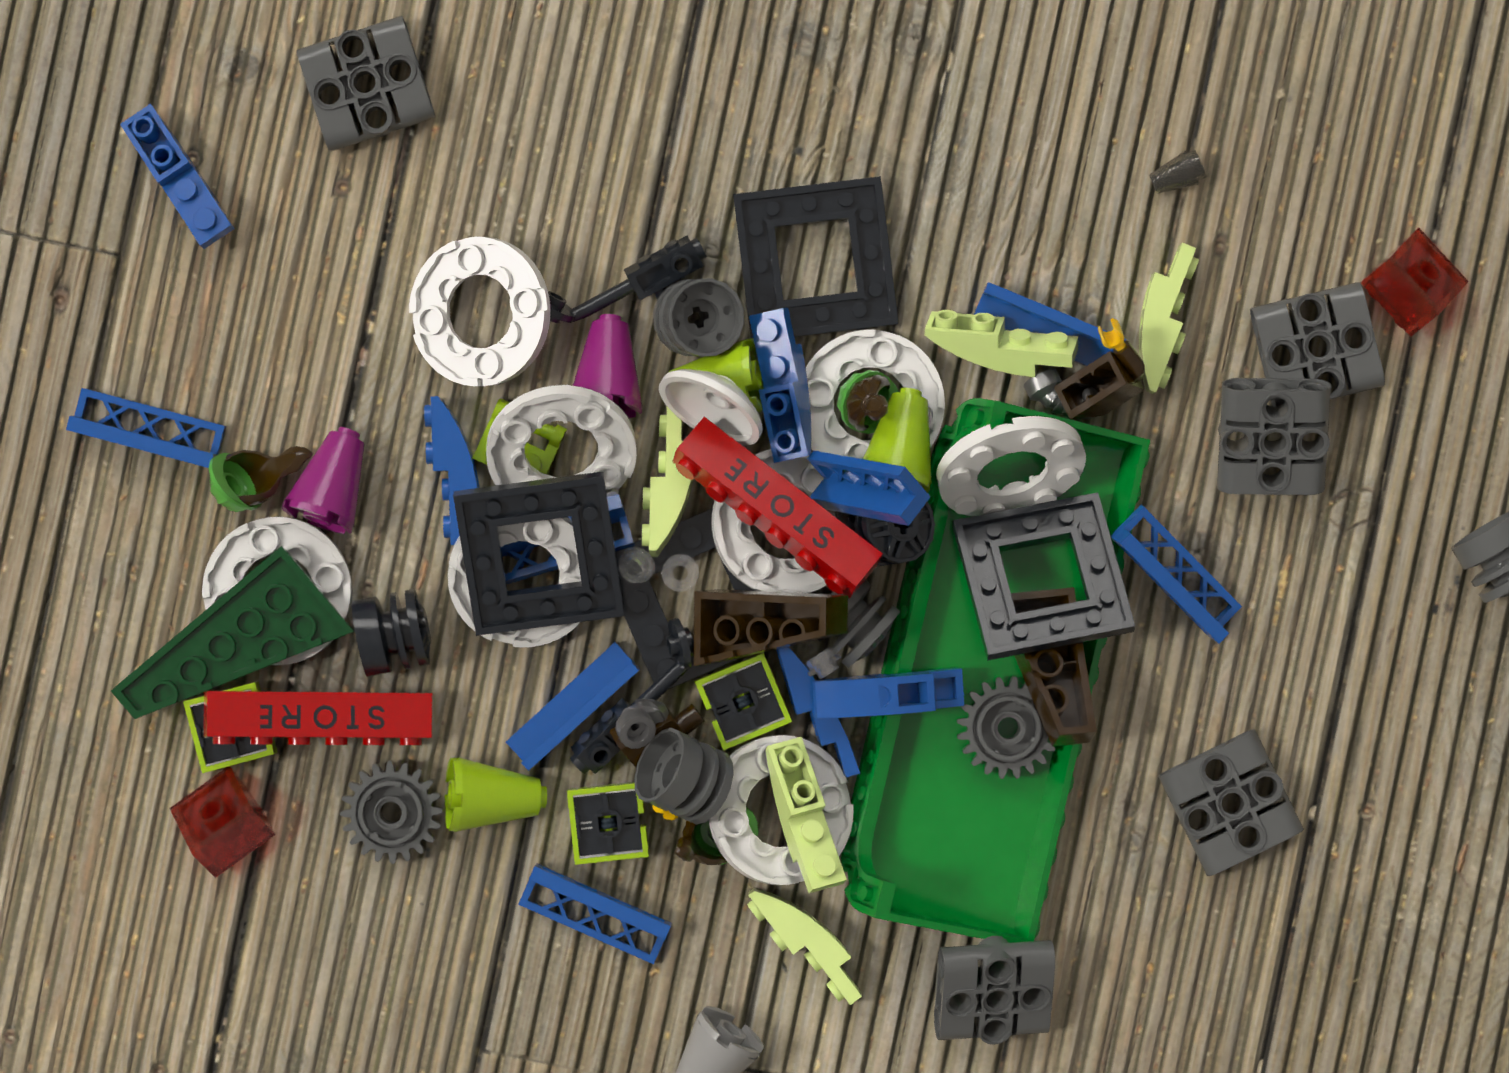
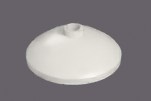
M681 369L667 373L661 380L659 393L662 400L679 419L693 429L703 417H706L742 446L752 445L759 439L763 430L759 413L746 394L728 377L708 371Z

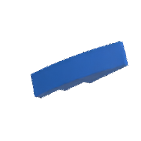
M789 647L777 649L776 652L793 711L797 715L809 711L818 743L821 746L834 744L839 765L845 777L860 774L848 737L839 719H817L814 716L812 681L815 680L814 677Z

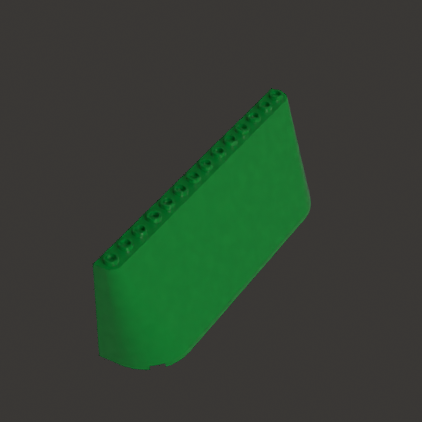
M973 398L962 403L956 409L958 417L952 426L944 425L931 456L932 484L928 493L930 498L927 502L933 511L935 522L933 540L923 555L914 561L906 562L896 606L900 613L895 618L891 627L881 674L889 675L961 668L964 704L970 706L974 704V701L971 699L969 692L973 691L982 696L984 693L981 686L982 682H986L991 689L995 688L996 677H1001L1004 686L1009 685L1012 676L1017 677L1018 688H1021L1025 683L1015 656L987 661L952 527L953 520L971 516L958 514L945 504L940 495L936 477L938 464L945 453L956 442L971 432L989 424L991 430L1002 424H1013L1012 418L1049 417L1069 424L1080 435L1086 453V463L1079 481L1057 497V500L1098 492L1111 536L1134 512L1135 505L1140 499V483L1143 470L1147 466L1150 457L1149 439L996 400ZM1021 451L1009 453L985 465L977 475V481L979 485L988 489L997 485L999 490H1002L1007 484L1016 481L1029 483L1031 475H1040L1045 469L1047 459L1036 452ZM1070 539L1000 552L1011 593L1074 587L1076 602L1087 600ZM1112 540L1122 574L1124 569V551ZM1107 637L1083 642L1091 694L1093 685L1096 684L1099 677L1098 664L1101 651L1106 645ZM960 706L938 708L936 711L871 716L859 765L860 774H857L851 799L854 811L852 828L848 841L841 852V865L844 872H848L849 886L847 885L844 891L850 904L859 912L877 919L981 939L990 936H1001L1008 943L1034 941L1040 931V913L1043 902L1048 896L1050 870L1057 858V840L1059 832L1065 823L1064 810L1068 794L1073 788V771L1076 759L1081 753L1082 744L1054 746L1055 751L1043 749L1041 754L1045 757L1046 763L1042 764L1034 759L1032 761L1034 773L1031 774L1024 766H1021L1018 779L1014 777L1011 769H1007L1004 779H1000L998 767H994L991 773L987 775L984 773L985 761L973 766L971 761L976 753L964 754L962 752V749L969 744V740L958 739L957 734L966 731L967 728L958 724L956 719L967 718L968 713ZM1012 717L1003 718L998 724V732L1001 737L1009 738L1017 732L1018 725Z

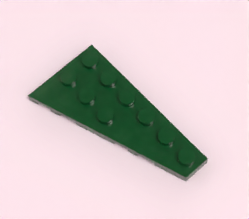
M281 546L115 686L111 692L130 715L137 719L355 632V630L285 547Z

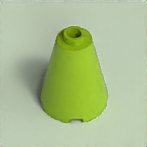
M753 338L737 342L730 349L716 356H704L669 371L691 369L726 376L746 394L758 413L763 412L759 390L764 389L759 362L755 357L757 352Z
M900 388V392L891 394L888 401V413L880 419L863 459L906 467L924 490L929 493L932 481L928 400L922 397V392L917 389Z
M460 757L449 759L445 782H449L448 794H444L445 823L449 831L458 832L538 816L540 808H546L547 787L541 786L539 778Z

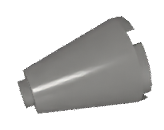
M706 1006L697 1015L676 1073H742L759 1058L764 1045L757 1034L746 1024L740 1029L731 1023L735 1016L717 1007Z

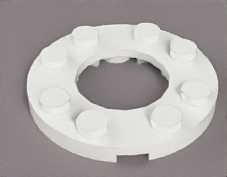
M471 237L450 242L437 250L425 262L414 282L409 304V313H413V324L416 333L413 337L419 351L430 366L453 382L468 386H490L509 381L521 374L533 363L546 340L550 324V299L545 281L534 262L522 250L506 241L491 237ZM475 275H488L498 280L509 293L510 307L513 311V320L510 323L507 334L497 344L487 348H475L463 342L455 333L450 320V302L455 290L464 280Z
M858 330L841 335L830 341L809 361L806 366L811 410L812 451L863 459L871 440H861L849 435L838 423L834 412V395L840 382L850 373L862 368H879L892 374L901 383L903 388H913L922 392V397L928 400L931 448L939 434L945 409L944 390L934 364L913 342L900 335L886 331Z
M571 385L542 387L517 397L496 416L490 427L486 444L487 466L495 485L556 478L543 474L531 466L525 456L524 449L526 442H528L531 434L537 428L540 429L542 425L553 421L576 423L581 429L589 430L598 443V452L593 463L584 471L575 475L604 471L607 497L618 494V489L628 477L631 478L637 456L633 427L623 410L612 400L598 392Z
M1041 416L1012 418L1013 424H1002L992 430L990 424L981 427L956 442L942 457L936 471L940 495L948 507L958 514L977 516L1055 501L1057 497L1079 481L1085 467L1086 453L1080 435L1072 426L1063 421ZM1021 451L1036 452L1047 459L1045 469L1040 475H1031L1029 483L1016 481L1007 484L1002 490H999L997 485L988 489L979 485L977 481V475L985 465L1009 453Z
M771 449L755 454L760 460L798 489L805 492L809 497L824 479L808 461L807 458L809 456L774 463ZM714 501L712 533L716 549L728 570L743 584L756 591L811 593L826 586L825 579L814 571L803 569L796 562L795 558L779 559L763 551L755 542L750 525L742 522L737 517L735 510L725 502ZM827 510L829 513H831L833 516L837 518V511Z
M267 517L238 527L219 543L205 569L202 597L205 609H208L241 581L256 561L271 555L278 548L284 546L293 558L297 559L307 568L313 582L346 620L352 601L350 571L337 545L315 526L288 517ZM332 641L272 665H287L306 660L322 651Z
M564 517L498 526L501 547L517 541H526L534 545H540L546 548L556 559L560 571L558 584L581 581L573 524L570 518ZM459 536L450 555L448 587L457 612L465 623L475 631ZM580 622L481 636L490 641L495 639L513 644V647H535L560 639L572 631Z
M778 735L759 738L743 745L732 753L730 758L733 762L734 775L731 789L722 807L716 815L709 819L712 837L726 861L744 876L765 884L790 885L804 881L798 862L793 863L788 846L774 847L762 842L752 832L746 814V803L750 791L759 780L770 775L766 747L798 738L795 736ZM803 739L826 805L822 811L839 856L848 841L853 823V804L850 802L846 785L848 781L841 767L829 753L813 742Z

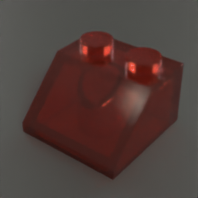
M1417 228L1360 283L1368 290L1369 295L1378 301L1391 315L1394 322L1412 337L1438 316L1469 281L1420 228Z
M231 766L223 769L169 808L192 855L215 878L276 835L264 811Z

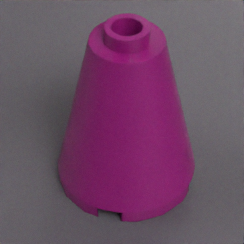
M602 314L599 316V320L591 323L573 386L590 389L604 395L616 403L628 419L636 417V412L642 413L643 405L629 325L622 321V317L619 315Z
M339 427L338 431H330L285 498L281 507L284 512L294 518H297L300 512L303 514V517L308 519L307 523L327 531L345 534V531L349 534L352 533L355 525L365 446L364 442L359 440L360 434L349 428Z

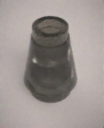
M1186 150L1155 170V172L1149 174L1157 194L1199 185V180L1207 177L1196 150L1189 153Z

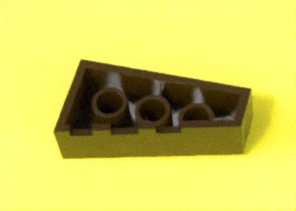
M1074 587L1011 593L1016 614L1076 602ZM1083 642L1014 655L1052 747L1089 743L1097 729Z
M724 589L694 591V666L716 664L848 633V595Z

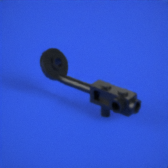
M688 235L679 240L668 242L664 248L651 255L642 256L636 263L624 269L628 279L573 309L566 305L567 301L563 297L548 291L550 321L554 323H560V321L572 323L584 319L636 292L639 300L652 294L658 299L668 285L702 268L704 265L701 260L706 258L707 255L697 237L690 241Z
M678 618L669 620V635L666 636L669 655L671 658L675 657L676 662L637 699H653L657 701L691 668V657L694 656L693 638L689 628H683ZM621 698L571 746L574 754L570 757V760L582 773L586 774L591 770L596 774L620 751L609 731L616 727V722L623 710L634 705L635 701L630 705Z

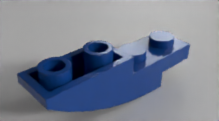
M151 103L120 124L152 175L162 186L203 249L235 229L220 207L211 189Z
M781 308L750 315L749 319L764 389L759 390L773 461L776 463L810 456L811 410L808 380L801 343H795L789 309Z
M432 396L430 397L431 405L424 406L425 427H432V442H426V463L433 464V471L435 472L448 471V478L442 479L443 501H449L450 515L443 516L444 538H450L451 545H454L460 535L453 493L459 490L480 488L476 465L472 458L473 455L462 428L442 398Z
M961 668L889 675L872 674L812 681L814 716L817 719L936 711L938 708L964 706Z

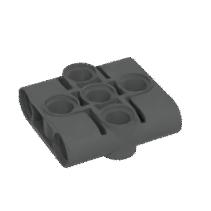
M403 16L359 30H347L340 36L296 50L329 152L375 137H385L393 131L436 118ZM371 32L380 56L378 60L368 35ZM354 39L363 41L364 50L361 55L351 58L345 54V48L349 41ZM334 44H335V47H336V50H337V54H338V57H339V60H340V63H341V66H342V69H343V71H341V72L339 71V68H338V65H337V61H336L334 52H333L332 47H331V45H334ZM399 63H406L411 67L410 76L404 81H395L392 78L393 68ZM367 74L374 76L376 83L372 91L361 93L357 90L356 84L361 76ZM329 86H336L340 90L338 101L330 105L324 104L321 98L323 90ZM389 96H393L401 120L400 123L396 121ZM352 108L356 109L363 135H360ZM375 110H383L387 114L386 123L380 128H371L368 124L369 115Z
M1360 282L1250 308L1251 321L1265 378L1304 379L1305 376V379H1318L1322 373H1327L1335 381V387L1331 392V399L1385 386L1378 347L1364 290ZM1304 301L1313 302L1317 307L1318 314L1313 321H1307L1301 317L1300 306ZM1349 328L1357 329L1362 335V343L1357 349L1349 347L1345 342V333ZM1313 337L1321 338L1326 344V352L1322 357L1313 356L1308 349L1309 341ZM1276 346H1284L1288 349L1290 360L1286 366H1279L1273 361L1272 352ZM1279 397L1271 399L1273 407L1279 406L1284 402V399Z
M1231 378L1223 381L1221 415L1218 427V490L1228 494L1316 495L1324 492L1327 451L1330 446L1328 431L1331 384L1321 379ZM1279 397L1284 399V402L1279 406L1267 405L1268 401L1272 398ZM1233 432L1245 434L1240 440L1228 439V436ZM1273 432L1282 434L1275 441L1265 439L1268 434ZM1308 433L1320 434L1314 441L1303 440V437ZM1269 467L1280 468L1279 472L1274 475L1263 473Z
M1255 729L1223 742L1166 770L1158 776L1207 876L1220 873L1304 830L1283 787L1282 780L1277 775ZM1211 760H1221L1224 765L1223 774L1217 779H1209L1205 772L1206 765ZM1264 763L1266 764V766H1264V767H1261V768H1259V769H1257V770H1254V771H1252V772H1250V773H1248V774H1246V775H1244V776H1242V777H1240V778L1238 777V776H1240V775H1242V774H1244V773H1246V772H1248V771H1250V770H1252V769H1254V768H1256V767H1258V766H1260V765H1262V764H1264ZM1269 776L1273 780V790L1267 796H1259L1255 789L1256 782L1261 777ZM1206 792L1205 795L1183 805L1182 807H1179V804L1189 801ZM1228 793H1237L1240 798L1239 808L1231 813L1225 812L1222 808V799ZM1281 798L1283 799V801L1278 802V803H1276V804H1274V805H1272V806H1270V807H1267V808H1265V809H1263V810H1261V811H1259V812L1256 813V811H1258V810H1260V809H1262V808H1264V807H1266V806H1268V805H1270V804H1272V803H1274V802L1280 800ZM1196 809H1203L1207 815V822L1199 829L1191 828L1188 822L1190 813ZM1246 826L1254 827L1257 834L1256 840L1251 845L1242 846L1238 840L1240 830ZM1221 828H1224V829H1222V830H1220V831H1218V832H1216V833H1214V834H1212V835H1210V836H1208V837H1206V838L1200 840L1199 842H1196L1197 839H1200V838H1202V837H1204V836H1206V835H1209V834H1211V833H1213V832H1215V831H1217V830H1219V829H1221Z
M990 936L983 939L978 945L940 947L938 951L934 1027L937 1040L981 1038L983 1042L995 1045L1006 1041L1010 1035L1048 1033L1051 1022L1055 975V951L1052 941L1008 943L1001 936Z

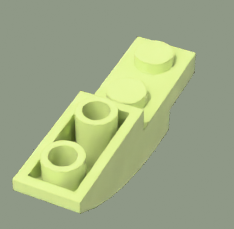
M1181 243L1178 246L1167 276L1157 272L1151 274L1143 301L1139 326V355L1145 364L1143 376L1145 390L1152 394L1157 392L1158 387L1165 389L1172 372V368L1167 366L1171 353H1179L1186 333L1180 332L1183 323L1169 318L1171 312L1178 314L1185 297V293L1180 292L1181 286L1185 278L1191 280L1199 261L1198 258L1193 257L1196 248L1185 243Z
M953 310L931 311L925 327V336L954 355L992 370L1020 376L1035 377L1039 365L1072 368L1078 351V336H1068L1062 332L1045 334L1033 333L1025 329L1005 330V317H996L989 313L973 315L956 313Z
M668 407L667 415H660L659 437H666V451H659L658 472L665 473V477H650V487H643V510H650L649 524H642V546H649L650 557H658L671 539L686 508L693 480L687 479L680 474L676 465L672 462L678 446L683 442L682 420Z
M802 737L768 745L766 747L767 762L781 826L793 863L798 862L808 893L844 884L847 879L822 811L826 805Z
M753 888L748 892V896L752 900L747 904L760 922L765 918L774 929L770 936L782 951L789 948L794 955L806 946L809 951L804 954L805 958L816 972L821 969L825 971L831 979L826 985L839 1002L845 998L851 1005L862 997L859 988L841 966L852 958L851 953L827 927L807 911L773 893Z

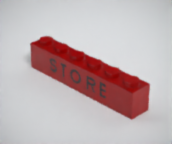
M706 417L702 418L678 446L672 462L676 465L680 474L687 479H695L705 487L706 492L711 498L720 503L725 502L734 509L737 517L742 522L750 526L755 525L765 533L766 539L777 548H784L794 555L796 562L803 569L816 572L825 579V584L833 592L848 595L850 599L877 566L883 555L882 552Z
M204 692L203 737H213V744H235V737H250V745H273V737H288V745H310V738H325V745H348V738H362V745H385V738H400V745L421 746L422 738H432V693Z

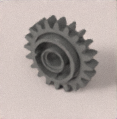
M1012 676L1009 685L1004 686L1001 677H996L995 688L991 689L986 682H982L983 695L980 696L970 691L969 695L974 704L972 706L968 704L960 706L968 713V717L956 719L958 724L967 728L966 731L957 734L958 739L969 740V744L962 749V752L964 754L976 753L971 761L973 766L985 761L984 773L987 775L991 773L994 767H998L1000 779H1004L1007 769H1011L1014 777L1018 779L1021 766H1024L1031 774L1034 773L1032 761L1036 759L1038 762L1045 764L1046 759L1041 754L1042 750L1055 751V747H1052L1047 742L1048 735L1026 683L1021 688H1018L1017 677ZM1006 717L1014 718L1018 725L1017 732L1009 738L1001 737L998 732L999 722Z
M389 760L385 772L382 771L378 763L372 765L373 776H370L364 770L359 772L360 779L363 782L362 785L354 781L349 782L348 786L355 792V795L342 796V800L350 804L351 809L341 811L340 816L351 818V822L342 829L343 831L354 830L356 832V835L350 841L351 845L360 841L364 842L361 851L363 856L371 849H374L376 851V862L382 859L384 853H388L391 864H394L397 861L398 852H401L404 859L409 861L412 858L411 848H414L420 854L425 851L424 845L421 842L422 839L432 843L435 841L436 838L429 832V828L439 829L442 827L439 821L433 819V815L443 813L444 808L433 806L432 803L441 796V793H429L428 789L432 786L434 780L430 779L421 783L420 777L423 770L420 768L413 775H410L408 773V762L401 766L400 771H396L394 761ZM386 802H395L400 806L402 815L399 821L390 822L385 819L382 809Z

